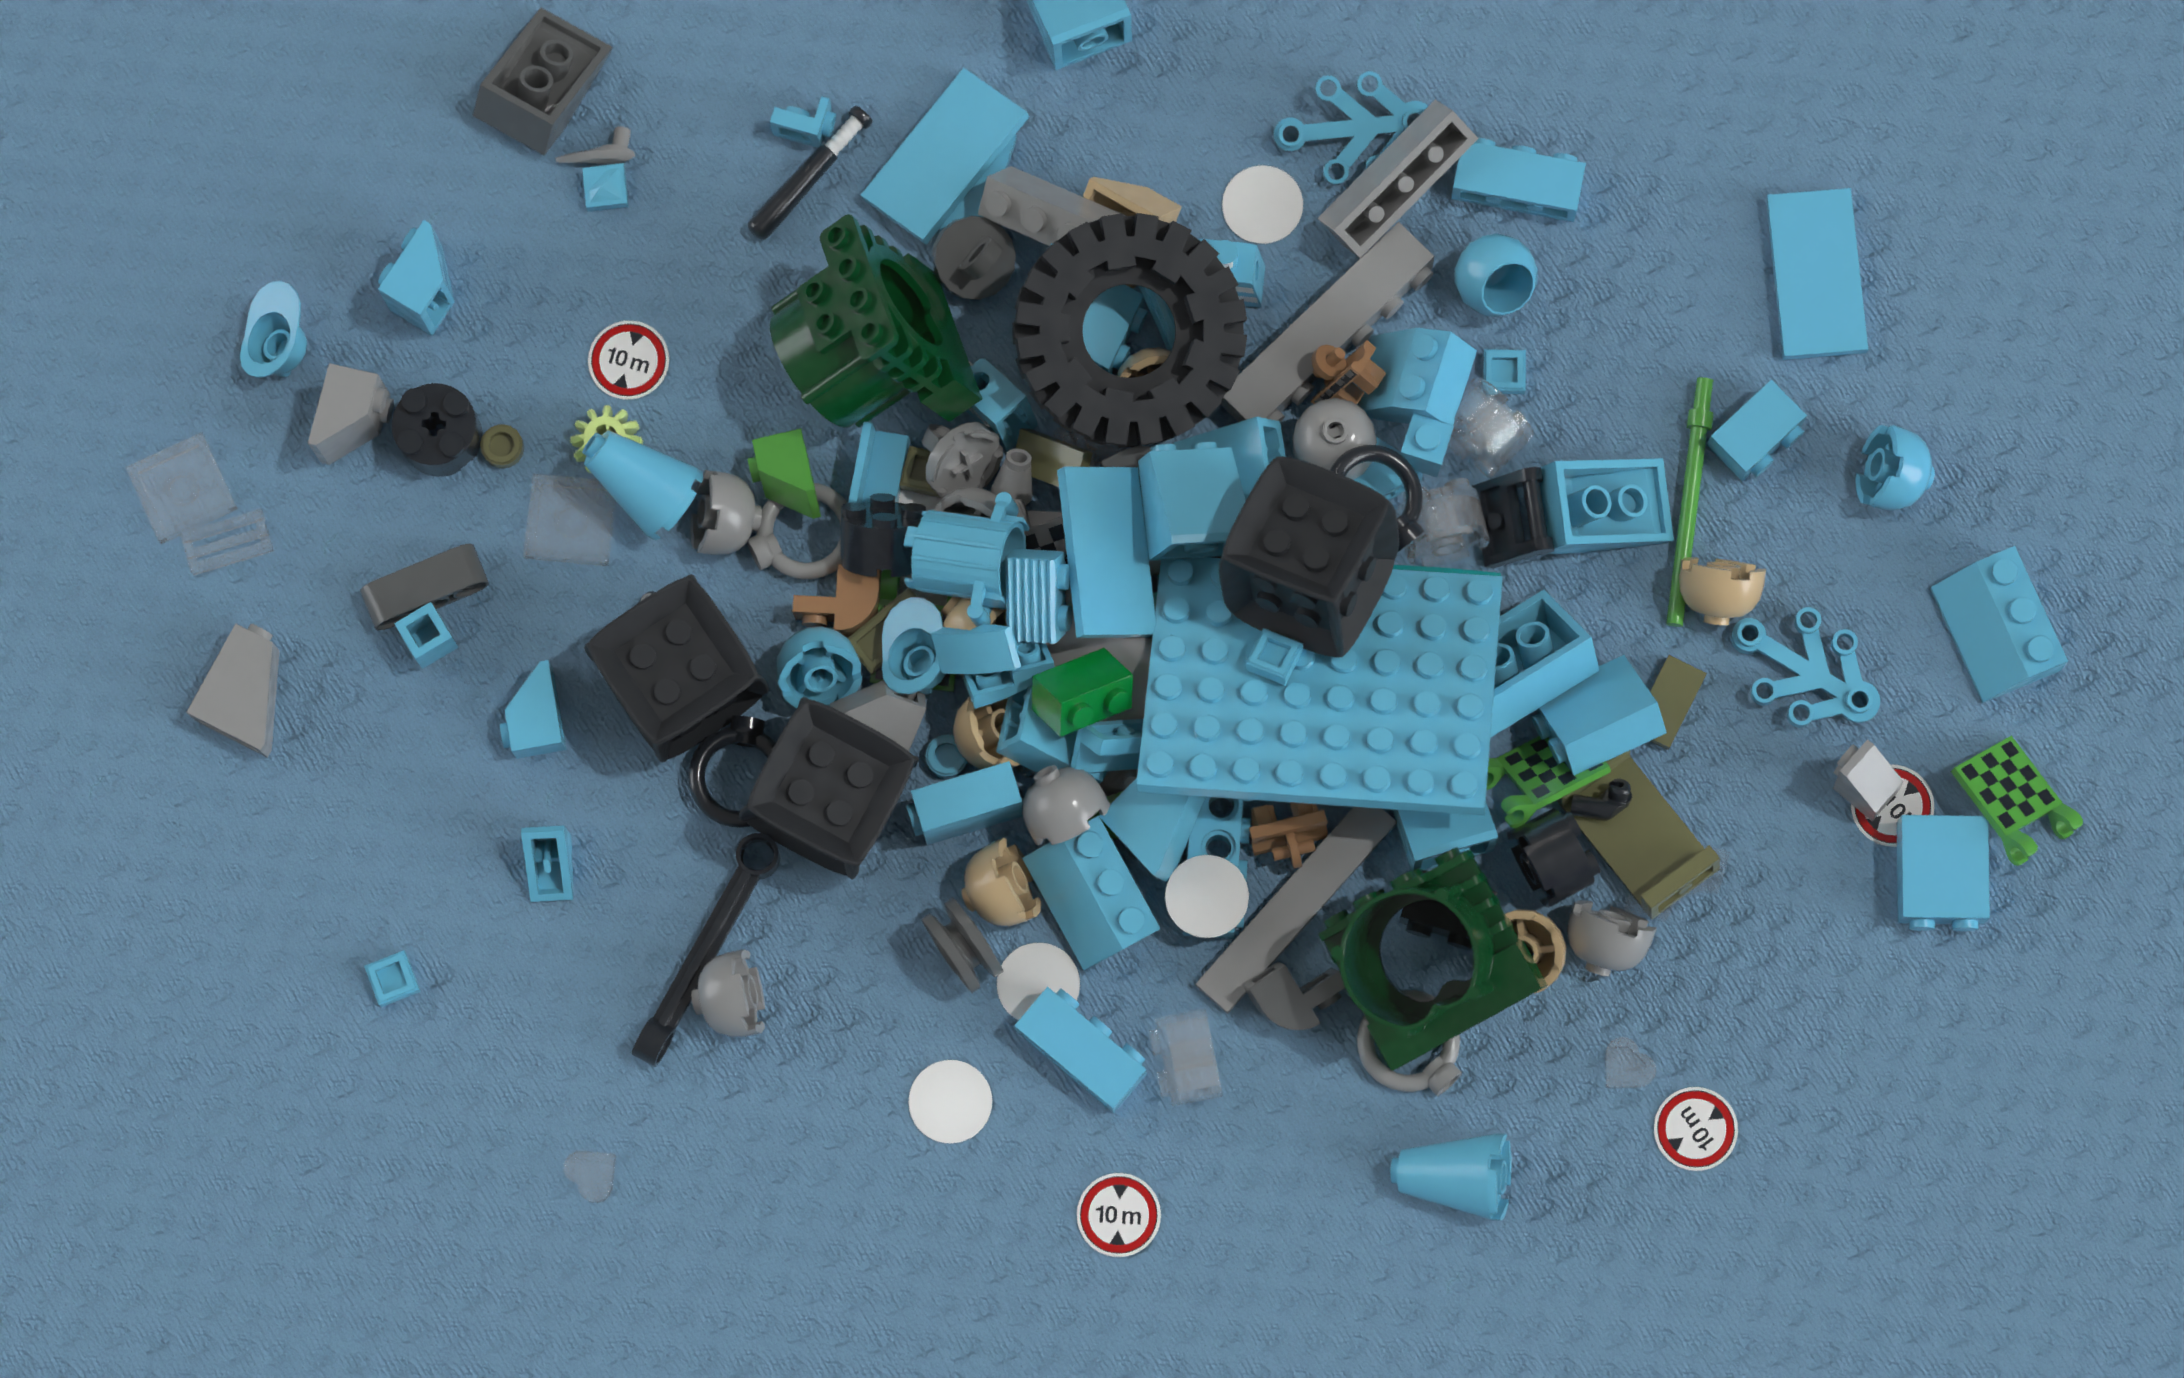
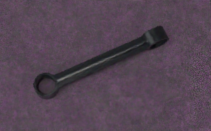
M753 833L747 835L739 842L736 849L738 867L655 1015L648 1020L638 1036L632 1050L633 1056L654 1067L664 1057L675 1035V1029L692 1001V990L698 989V979L703 968L717 956L758 881L770 877L779 866L780 854L778 847L768 835ZM755 842L766 843L774 854L773 861L762 870L749 869L743 862V854L746 847Z

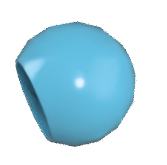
M1496 233L1482 236L1468 244L1462 251L1456 264L1454 282L1463 302L1481 315L1500 317L1509 315L1522 308L1531 298L1537 284L1538 268L1529 248L1511 236Z

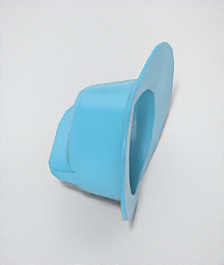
M282 281L270 282L261 288L252 300L240 352L241 366L250 376L261 378L276 374L280 377H288L291 370L298 366L306 353V335L299 326L301 302L297 291L289 283Z
M910 597L900 601L890 610L884 621L882 632L883 680L891 690L898 694H913L916 692L931 694L933 688L947 674L941 672L931 633L943 628L941 613L934 603L924 598Z

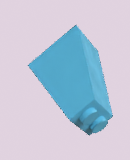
M1027 0L1055 70L1132 41L1131 13L1125 0Z
M1127 285L1109 288L1098 295L1089 306L1083 321V340L1090 357L1099 367L1110 374L1113 373L1114 369L1119 370L1121 365L1127 360L1131 349L1126 346L1132 331L1139 334L1148 315V311L1143 309V294Z
M1201 442L1193 444L1191 446L1192 449L1176 450L1175 444H1160L1152 446L1151 451L1138 460L1149 561L1222 557L1229 532L1246 502L1231 447L1217 448L1216 442Z
M1486 802L1484 816L1392 809L1410 870L1414 871L1415 868H1421V870L1425 871L1438 867L1435 859L1455 847H1458L1461 853L1471 850L1474 856L1494 851L1498 835Z

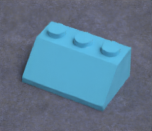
M2015 546L1976 561L1930 588L1982 703L2057 673L2068 662Z
M1099 815L1087 821L1091 828L1059 844L1051 845L1049 842L1022 858L1083 971L1161 929Z

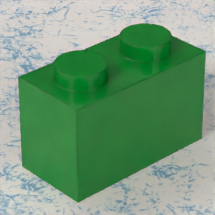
M1103 647L1033 675L1032 710L1055 733L1062 737L1132 708L1133 674Z

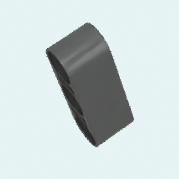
M464 544L374 580L360 589V593L375 630H385L395 627L394 623L429 602L433 604L435 609L441 608L481 591L489 585V581L474 545Z

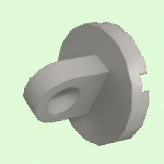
M980 422L964 423L952 430L937 424L929 425L922 438V444L931 452L926 465V480L930 487L942 498L958 488L978 487L983 489L998 472L1003 458V447L999 445L1000 438L989 426Z

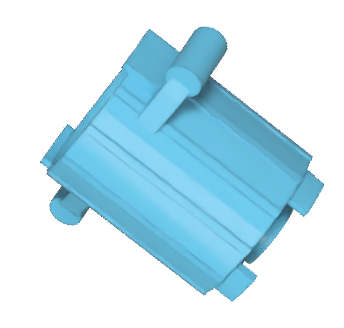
M1001 492L996 496V505L991 518L936 510L922 511L921 515L923 517L919 526H908L903 545L912 547V578L905 577L904 582L906 586L926 593L971 598L967 614L976 627L981 624L991 623L990 615L993 608L1006 609L1005 557L1014 549H1026L1024 531H1029L1030 527L1024 517H1017L1019 508L1007 492Z

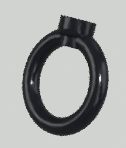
M1363 445L1352 448L1343 453L1334 462L1330 471L1346 476L1353 467L1360 463L1377 462L1392 469L1403 483L1406 502L1403 513L1397 518L1399 552L1424 532L1417 522L1423 503V493L1419 477L1412 465L1402 455L1390 448L1379 445Z
M733 715L730 727L721 729L708 736L698 746L692 756L688 771L691 795L699 809L707 817L719 824L736 828L750 827L746 821L739 819L740 811L727 809L711 797L705 781L708 762L719 749L730 744L755 747L768 759L776 742L764 733L766 721L762 719Z

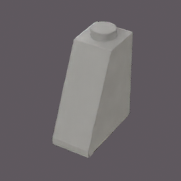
M235 623L186 713L202 725L268 758L272 751L280 650L270 641L273 635L254 624H250L248 629Z

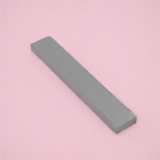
M1353 807L1315 849L1316 851L1306 859L1302 867L1298 868L1197 981L1195 986L1228 1014L1247 993L1242 984L1273 964L1396 826L1397 821L1381 808Z

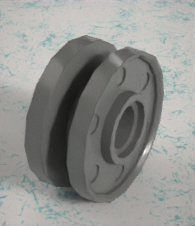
M952 897L944 903L946 912L951 920L949 924L943 926L930 913L923 917L921 921L948 965L958 975L967 989L973 993L981 988L974 968L981 964L993 977H997L1004 971L980 930Z

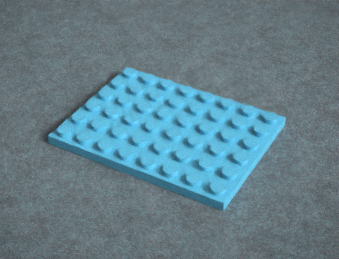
M1221 558L1161 560L1155 610L1156 626L1152 637L1136 783L1137 792L1485 815L1503 576L1392 569L1388 583L1376 607L1352 648L1341 658L1325 656L1303 648V652L1286 685L1246 670V661L1262 631L1241 621L1227 609L1219 578Z

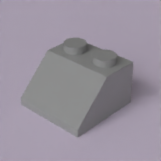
M329 363L308 440V445L321 463L327 465L334 463L380 435L383 423L388 424L390 422L394 408V399L390 398L391 394L378 374Z

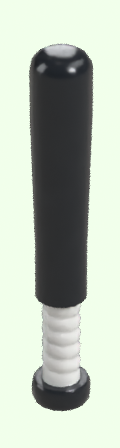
M858 106L852 107L849 111L850 118L827 141V144H821L749 220L748 229L754 236L761 240L767 239L838 159L837 155L852 140L853 136L862 128L867 129L872 124L871 117Z

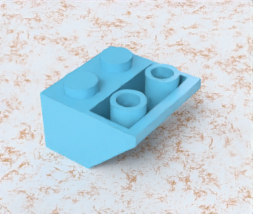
M423 220L418 229L412 228L404 238L401 246L403 252L395 264L390 262L382 271L378 280L380 284L378 290L391 312L433 336L455 301L443 246L432 225Z

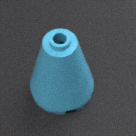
M609 430L603 435L595 433L582 451L586 455L584 465L643 533L652 540L661 538L656 532L661 527L669 531L678 522L697 494L691 489L694 480L696 479L700 483L703 480V472L698 468Z
M1496 1133L1402 1149L1399 1158L1393 1157L1391 1162V1183L1398 1185L1400 1193L1486 1219L1502 1221L1508 1208L1509 1199H1502L1501 1195L1504 1194L1506 1185L1511 1186L1512 1157L1510 1141H1506L1507 1134Z

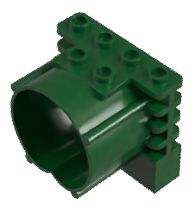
M850 214L843 216L824 229L819 239L828 267L771 307L774 313L770 320L772 342L787 374L801 392L802 400L806 404H811L824 418L843 428L851 427L854 424L860 428L864 422H869L911 392H917L922 404L949 422L981 401L982 396L941 283L936 278L935 272L909 253L902 256L901 251L894 246H888L884 238L879 235L874 236L870 228L865 225L859 226L858 220Z
M1455 847L1437 857L1435 861L1438 867L1431 871L1423 873L1421 868L1397 877L1390 882L1393 890L1385 893L1384 889H1380L1352 903L1356 911L1349 914L1345 909L1323 922L1327 929L1318 934L1329 949L1334 964H1337L1340 969L1348 994L1369 1022L1367 1027L1391 1071L1402 1067L1548 986L1524 941H1520L1512 927L1513 924L1506 917L1499 904L1498 897L1491 890L1487 882L1488 879L1484 872H1481L1471 850L1461 853L1458 847ZM1422 900H1437L1450 908L1464 924L1474 951L1472 978L1446 982L1440 989L1437 997L1431 1001H1418L1399 991L1388 978L1381 959L1382 937L1390 920L1405 906Z

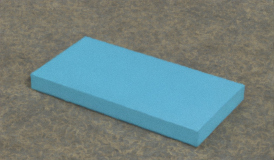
M963 68L862 192V199L927 245L1029 118L1027 111Z
M1851 188L1767 195L1766 204L1783 360L1867 353L1868 342Z
M1063 467L1058 469L1057 474L1067 561L1069 564L1076 638L1152 637L1156 626V616L1138 467Z

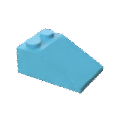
M1411 328L1371 336L1369 342L1376 347V350L1370 359L1383 369L1386 374L1379 386L1369 395L1364 392L1362 398L1357 403L1360 408L1365 410L1368 417L1375 420L1410 424L1413 413L1454 425L1477 350L1451 331Z
M1663 458L1554 461L1540 467L1543 481L1539 484L1548 537L1553 538L1554 551L1548 554L1583 553L1674 541Z

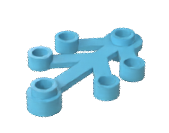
M1368 71L1361 74L1357 79L1356 85L1359 93L1366 97L1373 96L1393 114L1392 116L1375 117L1343 91L1335 77L1323 76L1315 85L1317 96L1321 100L1333 103L1352 120L1303 124L1296 118H1285L1275 126L1273 138L1276 145L1282 150L1295 151L1301 148L1305 141L1354 136L1337 158L1328 161L1323 169V175L1329 183L1340 184L1347 179L1349 168L1377 134L1395 132L1379 155H1374L1367 159L1365 170L1408 127L1407 119L1409 115L1413 113L1420 115L1428 105L1421 101L1403 102L1382 84V79L1377 73ZM1372 76L1376 79L1377 88L1375 91L1366 92L1362 88L1361 83L1364 77ZM1329 80L1335 84L1336 91L1332 96H1324L1321 93L1320 85L1323 81ZM1293 126L1298 130L1299 135L1295 142H1287L1283 138V130L1286 127ZM1335 163L1340 164L1344 169L1343 176L1338 180L1332 179L1328 174L1329 167Z
M1805 607L1797 613L1794 620L1796 630L1802 635L1808 660L1767 636L1765 627L1760 621L1753 618H1745L1736 623L1731 632V643L1738 652L1753 654L1759 651L1798 675L1777 681H1772L1769 678L1758 679L1753 684L1750 692L1751 698L1756 704L1766 706L1771 704L1774 699L1821 689L1835 697L1815 704H1810L1805 700H1798L1792 703L1788 709L1787 718L1789 723L1797 728L1806 727L1811 721L1837 715H1843L1847 720L1854 723H1863L1872 719L1878 712L1880 696L1872 684L1862 680L1855 654L1858 639L1851 630H1839L1831 640V649L1840 658L1844 677L1843 682L1829 673L1818 630L1821 624V615L1816 609ZM1806 614L1811 615L1815 619V626L1811 628L1804 627L1800 622V617ZM1744 628H1753L1757 633V638L1754 641L1745 640L1742 636ZM1845 636L1849 638L1852 642V647L1848 650L1840 649L1837 645L1839 637ZM1760 685L1768 686L1772 691L1771 697L1767 699L1759 697L1756 688ZM1862 694L1867 700V705L1862 708L1854 706L1852 696ZM1797 707L1805 708L1808 712V719L1804 721L1797 720L1793 715V710Z

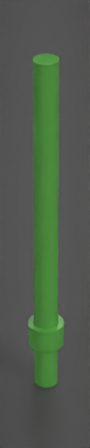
M1706 377L1697 378L1693 409L1688 411L1686 427L1690 429L1666 620V625L1673 627H1682L1686 603L1681 595L1679 583L1681 560L1692 557L1707 431L1712 430L1714 413L1710 411L1714 380Z

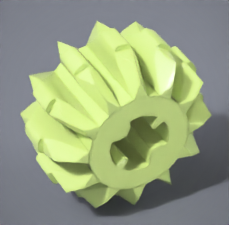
M610 405L603 407L602 416L597 417L593 409H589L587 411L590 419L589 424L577 420L575 427L582 434H577L570 438L572 446L579 448L574 453L577 462L585 461L586 455L582 451L595 433L603 435L609 430L643 445L642 438L634 435L640 429L637 421L627 422L628 413L624 409L618 411L613 417ZM585 466L586 471H587L588 473L592 474V473L587 469V467Z

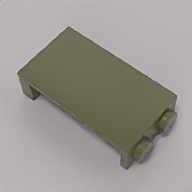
M1629 750L1606 761L1610 766V773L1565 795L1557 801L1565 812L1569 811L1571 813L1574 794L1597 798L1610 787V781L1624 779L1629 782L1632 800L1627 808L1612 819L1602 821L1574 816L1583 835L1652 920L1719 871L1720 857L1710 845L1706 848L1702 846L1630 757Z

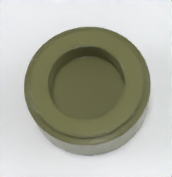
M499 424L489 428L484 433L481 439V451L487 462L492 466L509 468L517 464L522 458L524 442L515 428Z

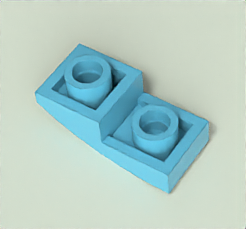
M981 624L972 630L943 627L931 633L942 673L983 674L1015 670L1021 667L1017 652V642L1010 626Z
M1018 642L1017 652L1021 667L1015 670L983 674H963L964 683L974 708L990 705L1021 692L1032 685L1033 675L1055 667L1047 644L1040 642Z

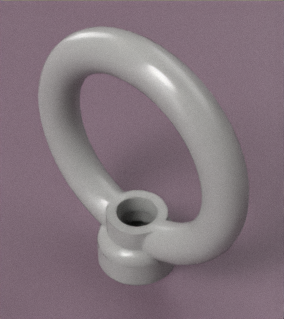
M814 483L818 501L828 505L835 512L841 528V506L848 502L832 488ZM768 500L762 508V520L760 528L756 532L757 535L747 541L748 548L758 568L763 570L772 565L779 572L797 579H817L835 572L838 569V564H842L840 555L841 534L834 551L824 559L810 563L792 560L782 553L781 547L773 534L775 519L785 506Z
M1401 990L1406 996L1418 1001H1431L1435 998L1422 991ZM1365 1015L1363 1016L1357 1035L1358 1053L1367 1072L1380 1084L1393 1090L1414 1092L1430 1088L1436 1096H1439L1449 1089L1462 1075V1072L1455 1066L1460 1049V1035L1443 1043L1439 1057L1434 1059L1423 1072L1405 1075L1391 1071L1381 1062L1375 1050L1374 1038L1367 1027L1369 1022Z

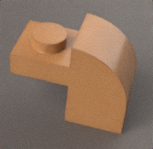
M838 564L836 597L793 595L792 612L795 620H802V625L806 627H827V622H834V630L849 638L878 613L881 569H877V577L852 573L844 569L842 564Z

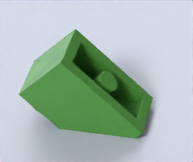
M801 428L753 439L755 457L747 458L752 481L753 483L761 481L765 498L812 519L821 517Z

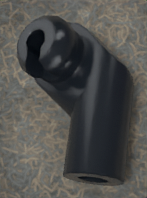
M1614 779L1610 781V787L1597 798L1574 794L1571 814L1602 821L1612 819L1627 808L1632 800L1629 782L1624 779Z

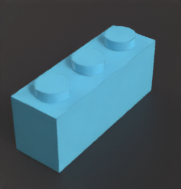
M1479 138L1458 159L1451 199L1574 222L1586 163L1578 162L1577 157L1565 153H1555L1553 157L1536 154L1537 151L1535 149L1521 145L1513 146L1512 149L1497 147L1495 142Z
M1047 987L1014 1025L1015 1031L1112 1113H1115L1147 1075L1146 1068L1142 1066L1146 1059L1127 1043L1120 1048L1109 1038L1113 1033L1111 1029L1098 1018L1092 1016L1088 1021L1077 1012L1076 1009L1080 1004L1066 991L1060 988L1055 993Z

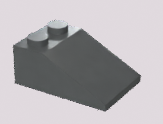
M540 8L480 84L473 116L545 156L565 130L611 53L612 46L549 11Z

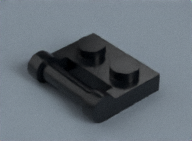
M1540 467L1520 469L1472 485L1485 567L1497 568L1535 555H1544L1554 551L1553 538L1548 537L1539 484L1543 481ZM1522 486L1531 540L1525 541L1517 488Z

